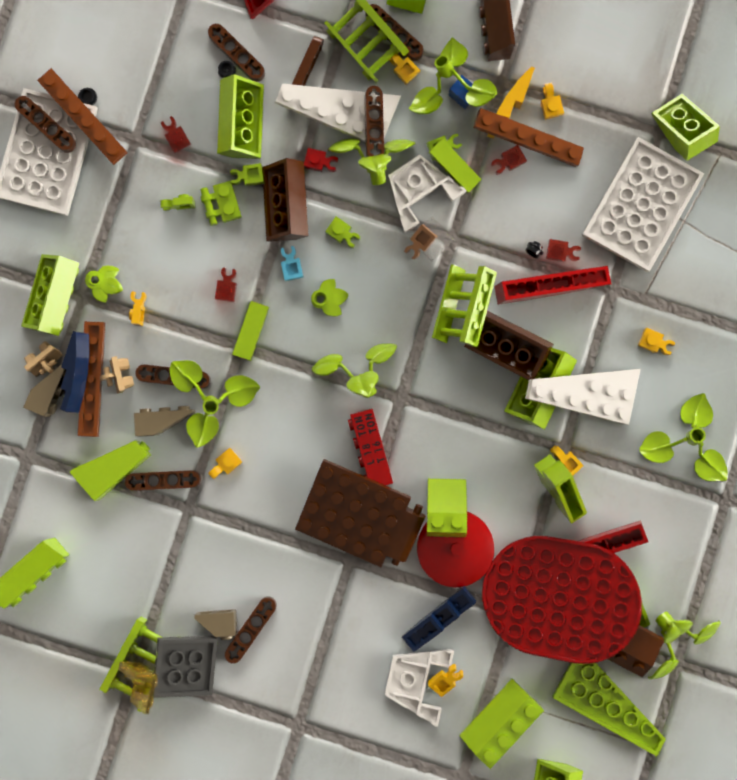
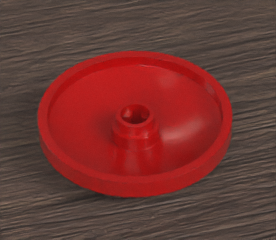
M467 511L466 537L427 536L426 522L418 536L417 555L423 570L435 582L448 587H463L475 583L488 571L494 557V541L487 525L479 517Z

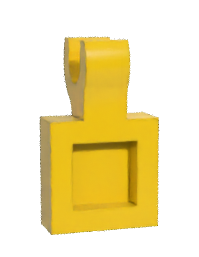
M394 54L389 59L396 66L393 72L405 85L420 73V69L408 57L403 60L399 54Z
M544 84L542 89L545 99H542L540 103L545 120L564 115L560 95L554 96L553 84Z
M132 291L130 297L135 304H133V309H130L129 319L132 324L143 326L144 303L147 296L146 293L142 292L141 298L136 299V292Z
M554 445L550 449V452L564 464L572 475L584 466L571 451L565 454L558 445Z
M229 448L216 459L219 465L209 471L208 474L213 479L223 471L228 475L243 462Z

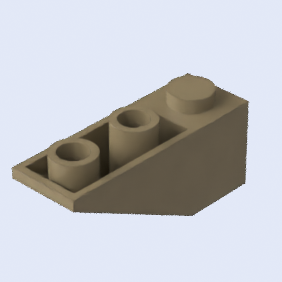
M62 364L30 390L23 408L44 417H51V414L53 415L56 412L57 400L65 391L61 389L66 369L61 368Z
M179 406L178 410L171 411V407L159 408L157 412H152L151 409H140V413H134L135 436L160 435L193 415L195 410L190 409V406Z

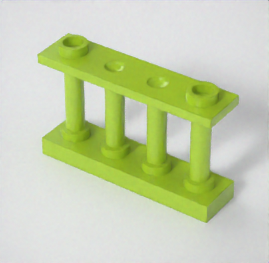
M355 0L354 6L333 27L327 20L324 22L328 27L326 32L332 39L336 37L364 69L362 74L368 81L373 79L377 83L379 80L374 76V73L394 54L400 52L405 56L410 51L366 0ZM364 10L368 15L366 20L344 41L338 32L359 11L362 12ZM376 24L380 29L378 34L356 55L350 46L371 25L374 26ZM388 38L392 42L391 48L368 69L362 62V59L383 39L386 40Z
M451 264L432 334L433 339L447 343L449 336L460 337V342L478 347L497 275L496 271L485 266H479L477 274L466 273V270ZM463 281L474 282L472 292H461ZM459 299L470 300L467 311L456 310ZM454 318L465 319L462 330L451 329Z
M142 616L133 625L99 689L107 693L110 689L114 690L116 688L140 701L141 704L137 709L139 712L145 707L148 708L153 700L151 695L154 677L130 665L127 658L129 654L134 653L155 664L156 656L140 648L136 641L139 636H145L157 643V637H162L147 629L145 624L148 620ZM120 671H126L150 684L146 694L144 695L120 682V679L117 678Z

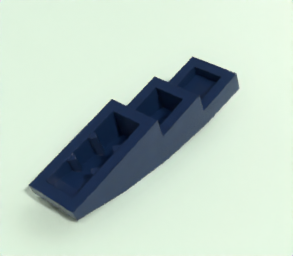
M73 331L61 368L66 369L61 389L66 392L60 407L65 412L79 413L89 366V334Z
M463 586L402 636L403 640L415 652L440 634L445 627L458 619L463 612L476 603V600Z

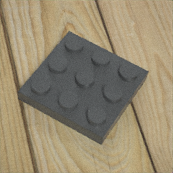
M215 636L157 637L153 698L212 695L218 638Z

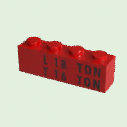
M373 409L351 414V419L348 420L350 430H354L356 438H353L355 448L360 449L361 456L358 459L361 468L365 467L366 475L363 476L383 485L393 484Z

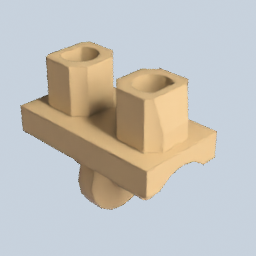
M46 341L39 346L41 353L38 356L31 353L24 358L27 364L24 366L25 369L36 377L40 374L43 375L47 371L51 374L54 371L53 366L63 356L61 351Z
M117 356L111 357L109 362L112 373H110L109 367L103 368L105 375L100 376V381L106 380L107 386L110 387L113 386L112 379H114L117 394L123 393L125 389L134 386L132 376L122 377L121 371L130 369L128 358L117 359Z

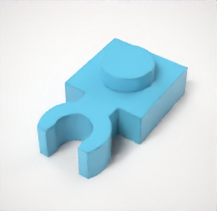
M291 246L292 252L290 254H286L284 248H281V254L286 259V261L281 262L285 281L304 278L300 259H294L296 254L294 246Z

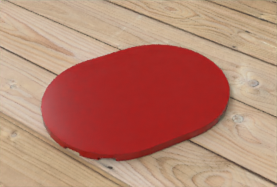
M550 536L525 537L507 545L492 561L483 581L482 600L490 625L497 635L510 646L527 654L577 664L597 663L613 657L624 649L633 638L640 623L642 597L634 574L616 554L595 544Z

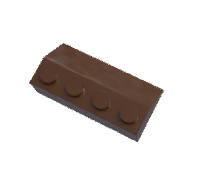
M480 0L479 18H483L481 35L485 37L486 42L483 43L484 55H487L488 61L510 59L515 46L510 0Z
M284 158L264 166L263 192L266 241H287L307 237L308 221L304 161Z
M487 310L478 347L467 344L464 347L529 380L536 378L554 344Z
M639 625L633 638L625 648L613 657L608 658V660L643 677L653 667L664 643V638Z

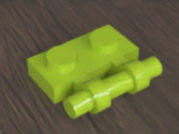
M231 180L213 185L215 193L209 194L207 187L200 189L202 194L200 198L205 205L206 219H209L210 226L217 225L216 218L220 216L224 223L242 218ZM217 200L219 209H213L212 201Z

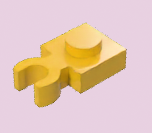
M645 328L638 346L657 353L658 349H660L664 355H671L672 352L666 349V345L674 346L675 342L672 340L664 341L663 334Z
M452 664L448 668L447 673L441 670L428 680V686L443 697L456 686L455 681L463 678V671L460 670L458 673H454L457 668L455 664Z

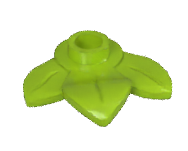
M107 265L101 267L98 271L87 273L85 283L88 288L92 289L93 297L96 300L106 303L108 294H117L123 290L122 285L115 278L119 272L117 267ZM97 277L99 281L92 283L91 278Z
M328 279L321 283L319 290L313 292L311 302L314 307L322 309L328 316H340L342 311L339 305L347 300L349 294L342 289L335 288V279ZM319 296L324 297V301L321 303L317 301Z

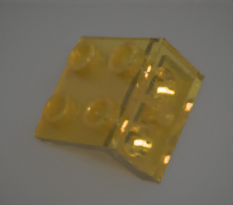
M120 662L118 670L134 683L130 702L144 714H149L150 708L153 705L154 688L158 683L157 674L143 663Z

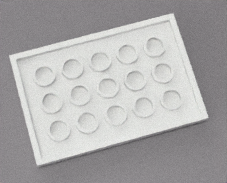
M23 88L21 96L30 98L74 138L76 147L72 152H63L17 111L0 169V199L68 216L90 139L51 95ZM22 103V107L30 113L32 109L27 104ZM84 104L96 117L98 108ZM37 114L34 117V122L36 123L43 120V114ZM49 127L48 134H56L57 127ZM61 136L59 139L64 145L69 146L70 143Z
M637 137L582 236L647 273L650 272L704 173Z

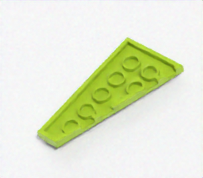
M569 663L552 695L553 699L657 756L666 740L665 737L598 664Z

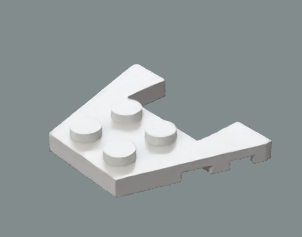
M418 155L388 175L405 233L419 224L418 219L409 207L438 187H442L451 202L466 193L464 187L459 186L452 178L443 174L421 155Z
M447 649L393 655L384 693L385 696L438 727L442 709L441 707L422 703L430 665L449 668L452 664L454 650Z

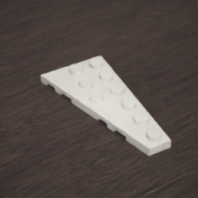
M282 84L275 104L365 143V92ZM371 93L369 95L373 98V103L371 105H375V99L378 95H375V93ZM383 94L384 138L401 97L399 95ZM370 110L369 116L372 119H378L379 113L376 110ZM371 129L369 132L372 138H378L380 135L377 129Z
M641 369L529 379L525 399L629 425Z

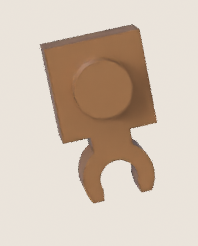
M422 224L410 238L414 242L413 245L407 246L404 252L408 253L413 249L415 254L412 259H417L420 255V249L424 252L427 251L438 236Z

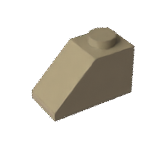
M236 609L197 612L194 615L196 621L213 636L221 637V640L233 639V636L238 633Z

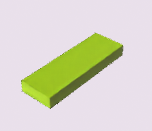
M443 138L428 152L459 186L466 189V193H469L482 180Z
M250 301L232 355L249 361L252 360L269 310L268 306Z

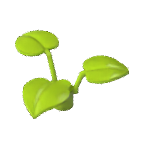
M452 37L434 62L438 70L436 73L438 89L425 87L420 90L409 110L416 114H430L441 106L443 98L439 95L441 93V77L450 78L454 75L469 90L465 99L472 107H480L491 101L497 95V89L487 79H477L472 84V87H470L458 75L454 67L461 66L467 60L468 51L464 45Z
M346 138L331 145L328 148V152L345 153L356 149L362 158L358 161V164L366 169L367 173H370L372 185H381L386 183V164L391 161V156L388 154L390 152L397 153L416 143L406 139L391 140L384 144V154L365 157L358 146L361 143L360 140Z
M385 343L369 349L365 355L366 359L369 360V371L359 374V376H353L344 364L340 363L343 358L339 354L324 356L315 363L311 371L316 375L326 376L335 372L338 367H341L351 378L346 384L348 390L369 398L377 392L375 385L379 380L378 374L373 372V364H381L388 360L397 349V345Z
M191 360L171 362L170 377L174 386L182 392H189L195 386L203 400L202 404L205 415L195 413L189 417L186 423L188 435L196 448L207 444L218 432V419L215 416L208 415L215 414L218 411V404L226 396H228L229 402L234 406L242 407L249 404L260 389V385L255 380L243 375L232 376L225 382L227 392L217 399L214 396H205L197 384L201 381L203 373L201 367L196 362Z
M705 393L690 398L680 410L682 422L692 424V430L687 432L685 438L670 443V438L667 434L655 431L644 439L639 448V452L647 460L655 463H665L674 456V451L671 447L686 441L692 446L699 445L698 454L701 458L697 459L694 463V469L698 477L705 481H726L728 478L725 460L719 452L708 449L702 454V446L704 445L703 441L706 434L701 428L707 427L713 420V410Z
M668 612L659 615L655 621L662 629L660 633L664 636L663 641L667 644L671 658L664 662L648 679L653 680L664 677L678 665L679 661L674 655L670 642L687 633L695 639L693 642L695 645L702 644L716 633L721 622L718 620V622L704 627L699 634H693L689 631L693 625L691 621L674 620Z

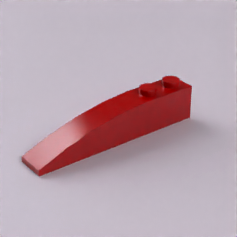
M608 266L502 281L495 285L494 289L497 304L500 305L611 285Z
M641 520L579 540L580 542L604 547L613 553L648 543Z

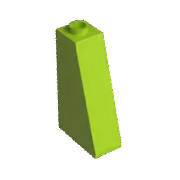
M135 440L72 469L70 474L94 501H99L151 456L149 453L150 448L144 441Z

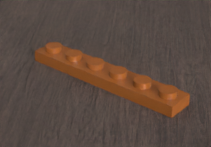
M52 68L37 80L113 165L128 153Z
M482 108L478 110L473 126L477 130L575 167L579 166L584 147Z
M84 321V333L89 334V366L85 392L79 411L78 436L99 437L102 391L100 376L103 374L105 323Z

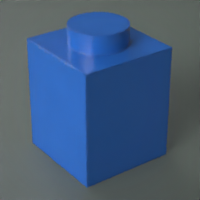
M461 75L460 77L466 82V84L472 87V83L463 75ZM457 80L449 89L448 96L464 109L469 106L465 99L469 90Z

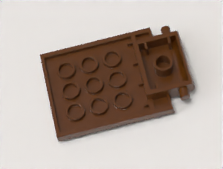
M324 459L295 530L382 568L386 556L393 558L391 563L395 566H398L399 562L407 561L426 516L421 513L423 506L416 504L414 510L408 507L411 496Z

